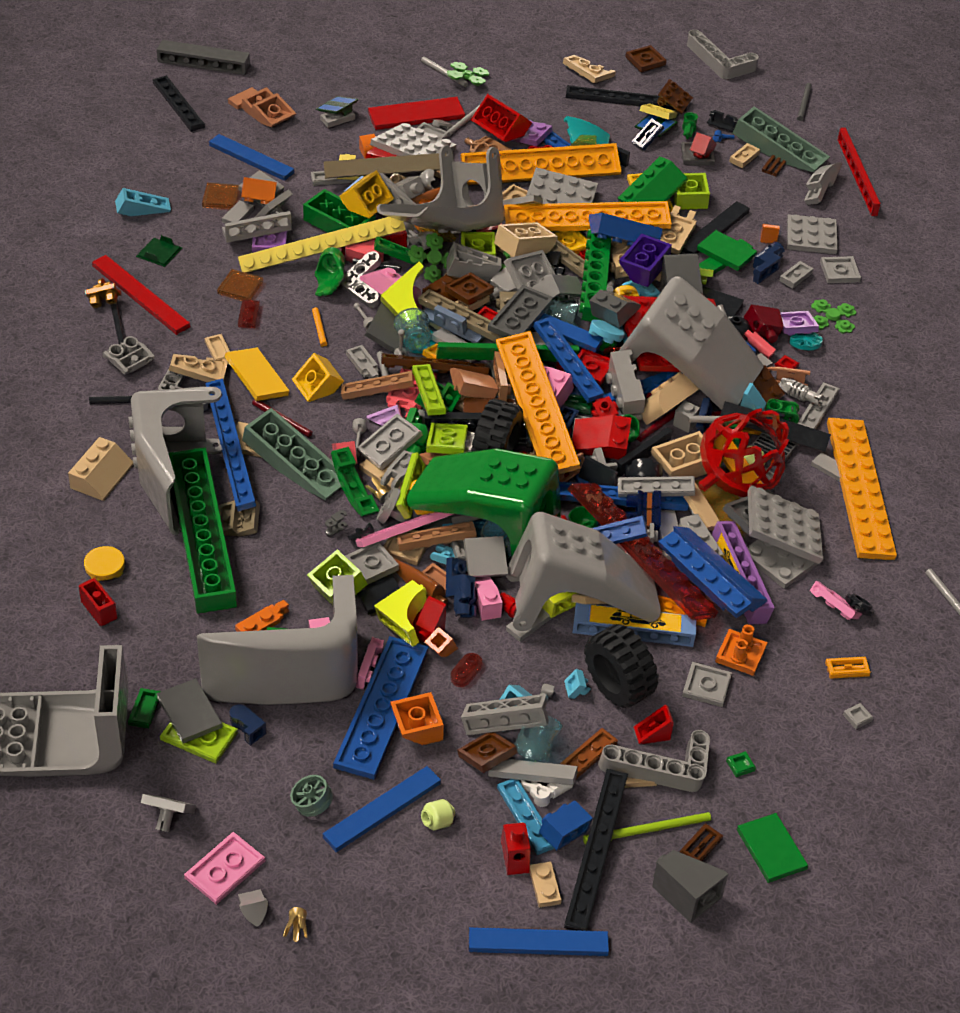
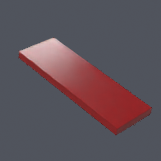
M458 97L368 108V114L375 130L394 128L402 123L418 125L423 122L433 123V120L450 121L465 117V112Z

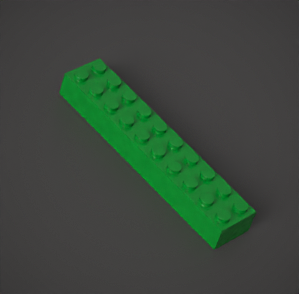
M206 447L170 452L168 454L175 474L173 491L196 613L236 608V590Z

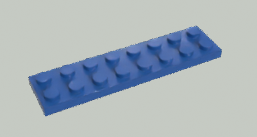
M389 636L334 760V769L375 779L398 725L390 702L410 696L428 654L429 646L416 644L412 647L403 639Z

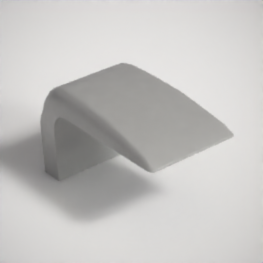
M353 575L332 576L333 619L325 626L301 629L202 633L197 635L201 687L208 700L241 704L277 705L329 702L340 700L350 695L356 688L358 677L357 615Z
M122 645L100 646L97 686L94 690L0 693V776L95 775L114 770L122 763L128 706V678Z

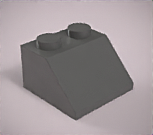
M599 290L589 300L592 316L618 328L641 308V304L606 290Z

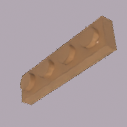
M494 351L493 370L498 387V398L507 402V395L511 393V384H509V378L499 351Z
M407 371L342 384V399H355L382 392L388 393L393 390L408 389L414 386L413 372Z
M473 521L396 535L399 551H411L415 548H427L436 544H449L452 541L477 537Z

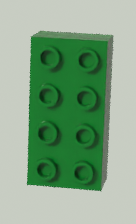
M323 189L303 204V220L327 233L376 220V215L367 218L349 211L339 196L326 189Z

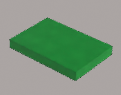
M717 230L697 245L698 251L736 271L744 267L757 254V250Z
M777 813L737 826V832L767 883L807 870V862Z

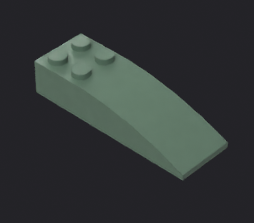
M755 106L738 119L733 134L739 139L759 148L760 152L767 156L775 155V160L779 157L781 158L780 162L785 160L787 165L802 170L815 172L830 158L829 155Z
M272 408L245 426L242 440L277 471L305 490L326 500L342 488L333 461Z

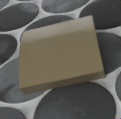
M235 500L218 506L224 536H246L257 533L260 504L257 500H255L256 507L239 512Z

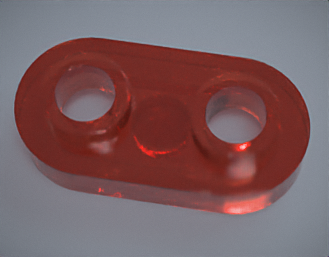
M475 653L464 655L451 671L450 680L452 684L457 687L469 685L482 668V658Z

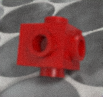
M609 396L601 397L593 403L591 414L593 417L619 416V408L617 403L612 401Z

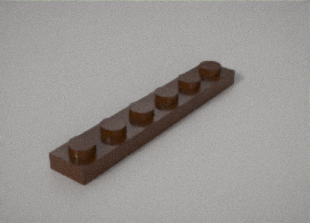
M381 353V364L388 368L402 366L403 369L412 370L413 365L430 364L432 369L438 370L440 373H448L451 368H458L486 375L489 374L488 364Z

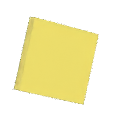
M645 104L640 107L642 112L665 119H673L677 116L676 111L653 104Z

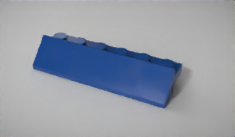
M673 526L674 531L658 541L659 547L671 557L672 563L723 611L727 609L735 618H738L748 610L753 612L768 602L765 596L690 528Z

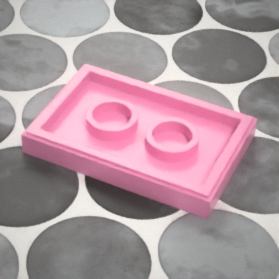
M232 832L184 874V878L217 905L265 862V857L236 833Z

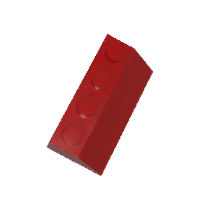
M489 94L486 95L471 118V121L504 142L524 136L532 124L523 115Z

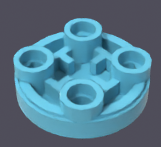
M592 320L589 333L594 336L599 335L603 337V341L607 343L621 342L624 338L625 332L621 328L611 325L606 321Z

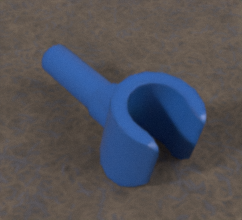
M716 130L715 136H713L715 142H720L722 138L734 139V135L722 134L720 130Z

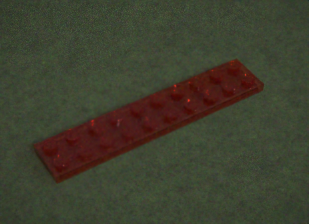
M571 483L568 491L601 525L628 519L626 513L613 503L612 498L606 496L601 491L602 488L598 484ZM648 536L619 543L691 620L715 618L719 613L714 608V604L701 594L699 588L693 586L688 581V577L681 573L675 567V564L663 555V551L660 548L654 546Z

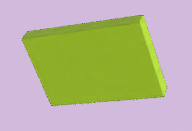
M431 423L426 452L442 454L464 453L468 425Z
M170 722L160 735V740L217 764L238 734V729L222 722L221 729L182 744Z

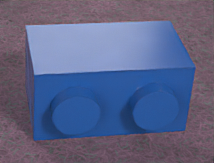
M573 801L568 805L563 804L553 814L548 813L541 821L542 826L539 833L558 850L586 833L593 817L576 801Z

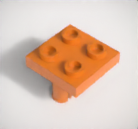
M744 625L741 633L729 629L715 662L754 676L768 642L754 638V627L751 625Z

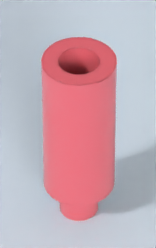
M750 330L745 332L744 335L748 338L747 342L768 359L776 352V349L756 332L752 333Z

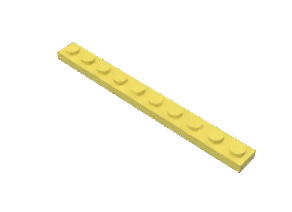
M386 217L238 257L242 274L320 254L330 247L338 249L376 239V237L402 232L406 229L403 221Z

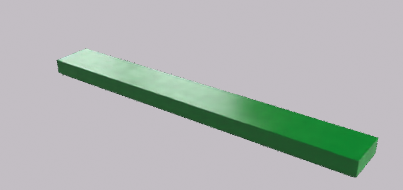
M438 342L436 359L494 360V351H498L496 343ZM536 345L541 361L558 362L547 345ZM570 345L574 352L578 355L579 346Z

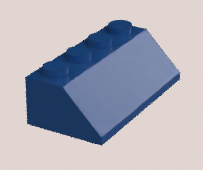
M605 213L589 214L588 217L591 233L597 235L599 239L607 240V238H611L612 242L622 243L623 241L627 243V246H631L641 233L658 240L661 239L662 228Z

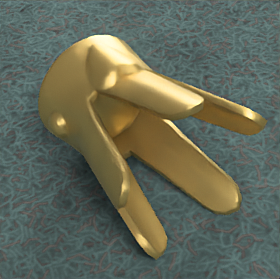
M372 477L378 492L368 485L365 487L383 503L386 501L385 498L390 490L387 489L386 485H381L375 477Z
M294 907L289 910V921L283 937L287 936L293 924L294 942L299 940L300 929H303L305 938H308L305 922L307 911L305 909Z

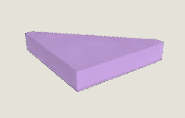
M395 405L367 415V419L383 426L396 414L402 417L400 406Z

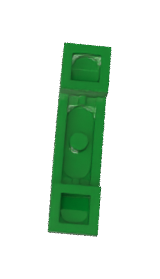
M349 447L332 451V461L338 480L352 507L361 517L378 513L380 510L373 496L367 494L354 467L356 461Z

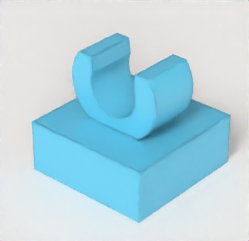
M575 669L564 681L569 698L575 699L579 694L586 695L591 690L586 686L589 681L584 678L582 670Z

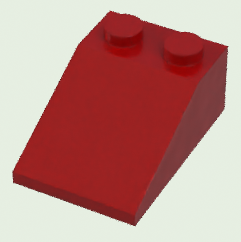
M609 415L575 419L572 444L578 454L582 452L584 455L592 456L595 448H602L605 458L619 460L626 455L632 418Z

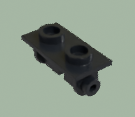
M711 110L707 124L733 132L738 122V117L727 114L726 118H724L723 112Z

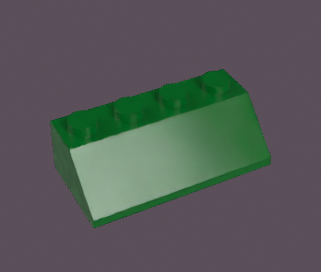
M659 156L618 197V201H667L688 178L672 161Z

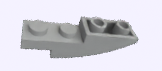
M841 162L822 166L812 174L806 184L809 189L804 200L806 205L821 202L827 187L833 186L842 166Z

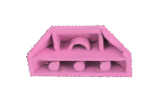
M388 267L362 275L360 280L382 294L402 276L396 273L394 269ZM414 285V301L421 312L422 305L418 303L421 290Z

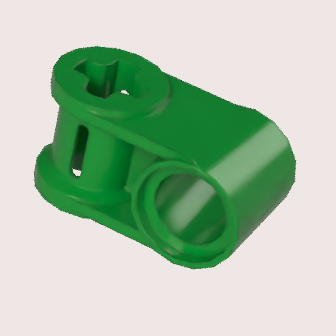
M778 399L768 400L765 411L771 409L785 414L784 420L794 423L799 422L798 403Z

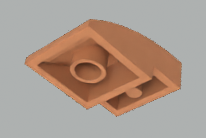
M267 87L242 98L241 108L263 125L273 127L296 116L295 111L279 94H273Z
M458 368L450 369L454 390L459 391V394L475 398L496 397L498 387L490 375Z

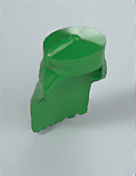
M327 248L320 255L315 271V277L318 281L316 296L333 294L343 281L345 257L337 248Z

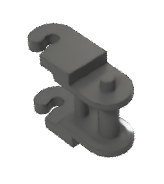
M340 510L325 522V525L328 527L325 531L327 535L331 536L344 530L341 525L347 527V523L341 521L344 519L343 515L347 516L346 511Z

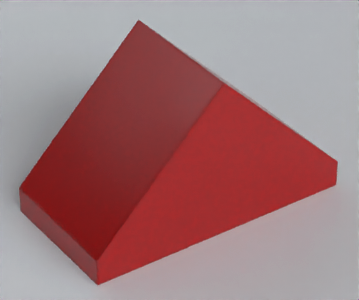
M664 705L634 726L639 744L668 741L671 739L674 722L667 705Z

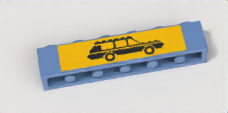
M576 603L573 633L594 636L613 624H620L631 628L645 642L693 647L696 636L697 616L660 612V616L656 621L648 622L616 607Z

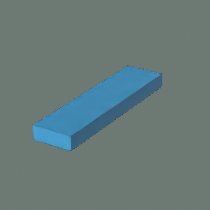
M510 779L497 784V789L517 823H526L529 843L536 855L554 849L539 833L542 826V818L520 781Z

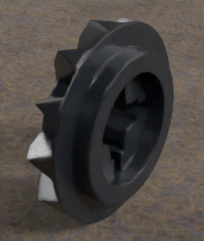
M853 593L847 594L845 597L846 602L863 615L871 616L875 612L873 606L859 595Z

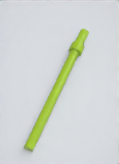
M707 812L616 829L613 831L612 839L711 821V815ZM589 835L583 836L584 844H587Z

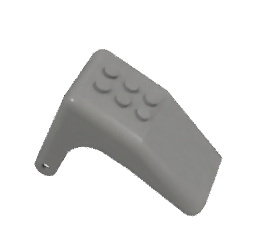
M444 145L439 150L441 186L434 200L415 205L378 204L377 211L382 215L425 229H436L439 233H445L450 230L452 234L461 233V231L468 232L473 229L479 230L499 225L504 219L499 150L496 147H490L487 150V163H465L453 161L451 147ZM469 180L479 183L484 192V199L477 205H474L469 197L467 185Z
M680 276L669 280L619 350L631 349L633 353L631 362L644 352H651L662 356L690 379L721 410L725 401L738 405L749 383L755 381L763 368L762 362L725 313Z
M217 387L139 391L131 397L132 417L128 418L129 427L133 428V430H130L131 442H135L131 444L132 455L137 456L133 457L134 469L138 468L140 485L170 532L174 535H178L181 532V528L170 494V489L175 482V474L168 453L205 447L207 454L222 452L219 439H206L203 403H213L221 399L222 393ZM168 410L175 411L183 416L185 423L183 427L162 426L163 415Z
M536 512L531 516L508 565V575L506 576L511 582L520 581V588L515 598L517 611L512 621L513 627L516 630H529L533 626L544 603L550 597L562 592H576L598 599L648 622H654L659 618L661 610L653 574L646 567L598 530L544 512Z

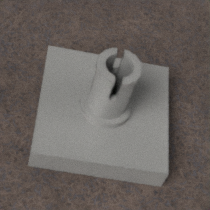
M288 189L266 204L254 218L282 213V205L293 195Z
M143 794L141 803L161 809L155 829L170 832L169 829L174 812L195 813L196 809L195 804L157 795Z

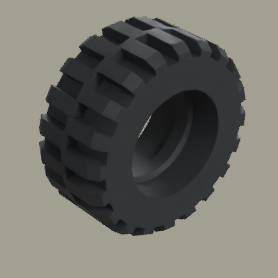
M496 398L489 400L478 421L471 452L496 448L515 452L521 434L523 409L519 405Z
M613 624L589 638L584 649V654L586 655L585 662L588 665L589 673L593 677L592 680L597 684L599 691L605 695V698L611 700L614 705L629 708L655 692L659 683V674L657 673V666L653 661L652 653L650 654L647 645L642 642V638L625 625Z

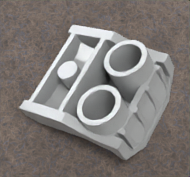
M133 336L126 337L120 345L113 344L109 347V350L103 352V357L107 358L123 374L132 373L155 358L152 352Z

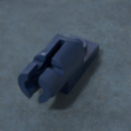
M773 242L755 255L753 282L759 284L779 270L781 258L784 256L782 253L785 252L784 247L780 243Z
M450 557L446 559V597L454 599L456 617L459 615L461 618L475 617L476 606L473 603L477 600L475 595L476 577L466 575L465 560Z

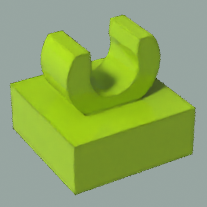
M700 268L703 285H706L707 277H713L714 270Z

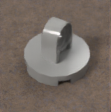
M392 487L387 494L386 501L381 506L376 518L380 523L384 524L389 516L400 522L410 520V518L404 519L396 507L401 489Z

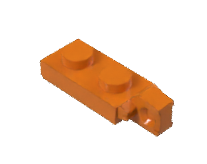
M282 600L276 603L275 606L273 604L236 624L235 630L237 632L267 630V627H274L284 618V614L289 612V604Z

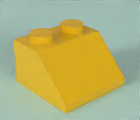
M316 353L312 354L292 378L308 402L334 394L344 382L330 361Z

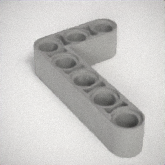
M699 30L689 31L687 46L720 78L731 79L757 70L759 59L757 54L747 53L728 58Z
M703 730L693 731L686 747L685 761L621 746L606 745L602 750L598 765L604 772L607 769L627 773L629 778L652 781L658 785L696 792L701 788L706 776L710 736Z

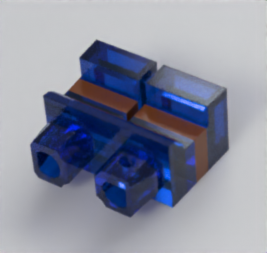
M638 490L637 494L627 495L626 507H636V512H626V519L644 516L647 529H649L650 523H654V530L659 532L661 526V491L654 490L652 493Z

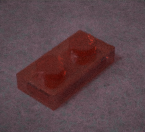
M242 300L238 327L256 328L260 301Z

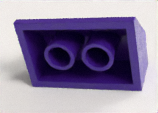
M641 233L619 259V264L632 282L649 287L662 271L663 256L671 255L672 244Z

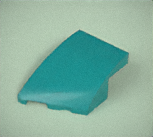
M566 116L564 118V122H567L569 126L567 132L570 136L571 145L609 144L610 134L598 126L575 117Z

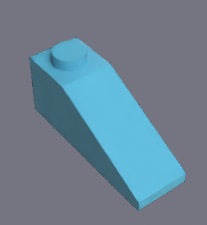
M122 188L115 200L117 213L127 216L171 211L169 198Z

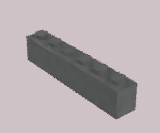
M162 40L157 48V60L162 63L245 75L250 66V53Z

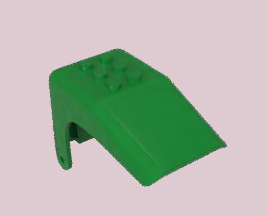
M498 448L436 456L431 459L407 495V504L414 510L460 514L489 520L505 531L510 540L511 555L513 556L534 513L544 512L561 518L558 465L551 458Z

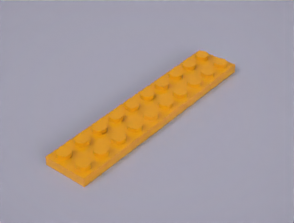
M617 143L499 151L502 183L531 181L536 167L576 178L621 174ZM487 152L461 153V162L487 163ZM469 180L467 182V185L479 184L474 180Z
M668 201L504 205L505 224L538 222L549 231H588L590 229L589 214L605 213L662 229H671Z
M531 331L496 339V345L517 404L523 409V421L535 455L555 460L558 465L559 474L580 469V462Z
M828 418L827 427L829 434H831L830 440L839 470L840 484L857 558L895 560L897 556L864 421Z

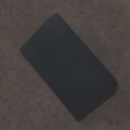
M586 456L578 477L594 485L617 486L618 472Z

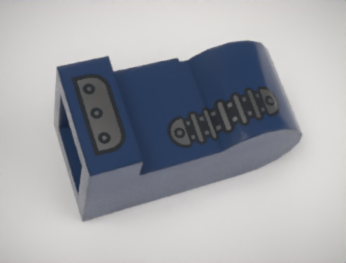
M241 704L232 706L229 711L231 726L240 729L244 733L245 741L250 746L267 734L266 722Z

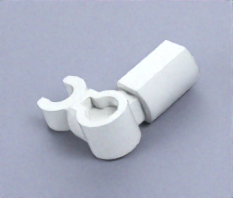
M521 780L524 790L530 792L534 803L539 807L547 806L550 803V798L554 799L573 787V785L554 783L542 786V784L535 781L527 783L525 780Z

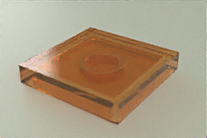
M207 183L202 207L231 209L237 203L239 185Z
M231 269L218 287L217 294L249 303L262 285L263 277Z

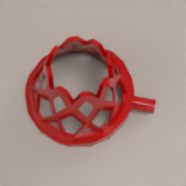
M762 408L753 410L748 414L733 413L715 419L703 433L700 445L702 465L707 476L698 482L699 489L705 492L716 484L724 491L740 497L748 496V489L751 485L764 490H772L779 483L785 470L784 449L789 442L787 439L789 433L787 423L780 422L777 412L773 410L762 411ZM735 420L726 427L721 425L724 422ZM750 421L769 434L775 443L776 449L762 456V448L758 446L747 447L750 438L748 432L741 431ZM734 424H738L735 429L729 428ZM722 434L727 439L722 450L714 449L715 439ZM735 438L741 439L738 449H728L732 440ZM754 454L755 462L743 468L744 456ZM723 457L734 459L735 471L725 473L720 467ZM773 457L770 466L765 470L764 463ZM773 466H777L773 477L768 480L766 474ZM754 470L758 478L752 483H743L742 474Z

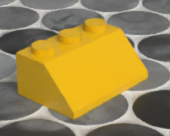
M377 170L360 179L340 195L342 203L349 211L367 218L372 217L378 212V204H388L394 199Z

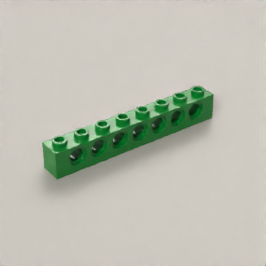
M588 229L586 260L584 262L582 278L584 281L582 282L579 313H582L581 320L590 322L592 320H601L592 316L589 300L599 290L607 289L611 238H607V240L599 239L597 235L591 233V229Z

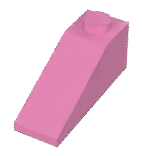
M491 577L476 578L475 595L477 600L475 602L481 620L501 618L502 600L497 586Z

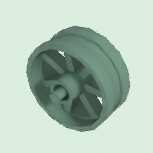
M308 775L294 785L290 797L301 815L311 817L321 814L332 803L333 792L322 776Z

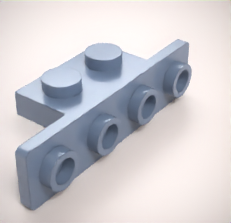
M437 305L434 311L426 308L422 312L423 319L473 343H480L484 336L467 328V319L440 305Z

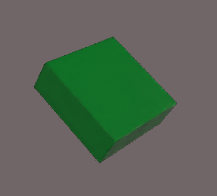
M746 751L729 756L726 759L735 777L755 772L756 767Z

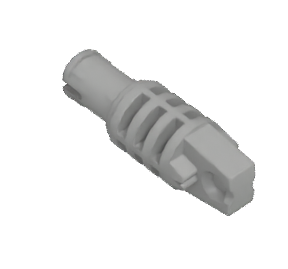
M782 378L779 383L781 389L788 395L803 402L809 401L817 406L822 405V402L819 400L824 402V395L812 391L811 387L798 381Z

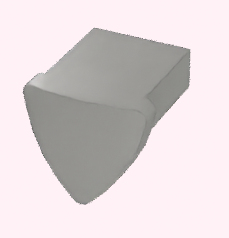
M261 889L238 894L239 907L244 917L258 927L267 912V898H264Z

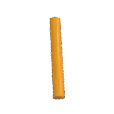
M315 307L312 309L320 345L324 347L327 346V340L319 309Z

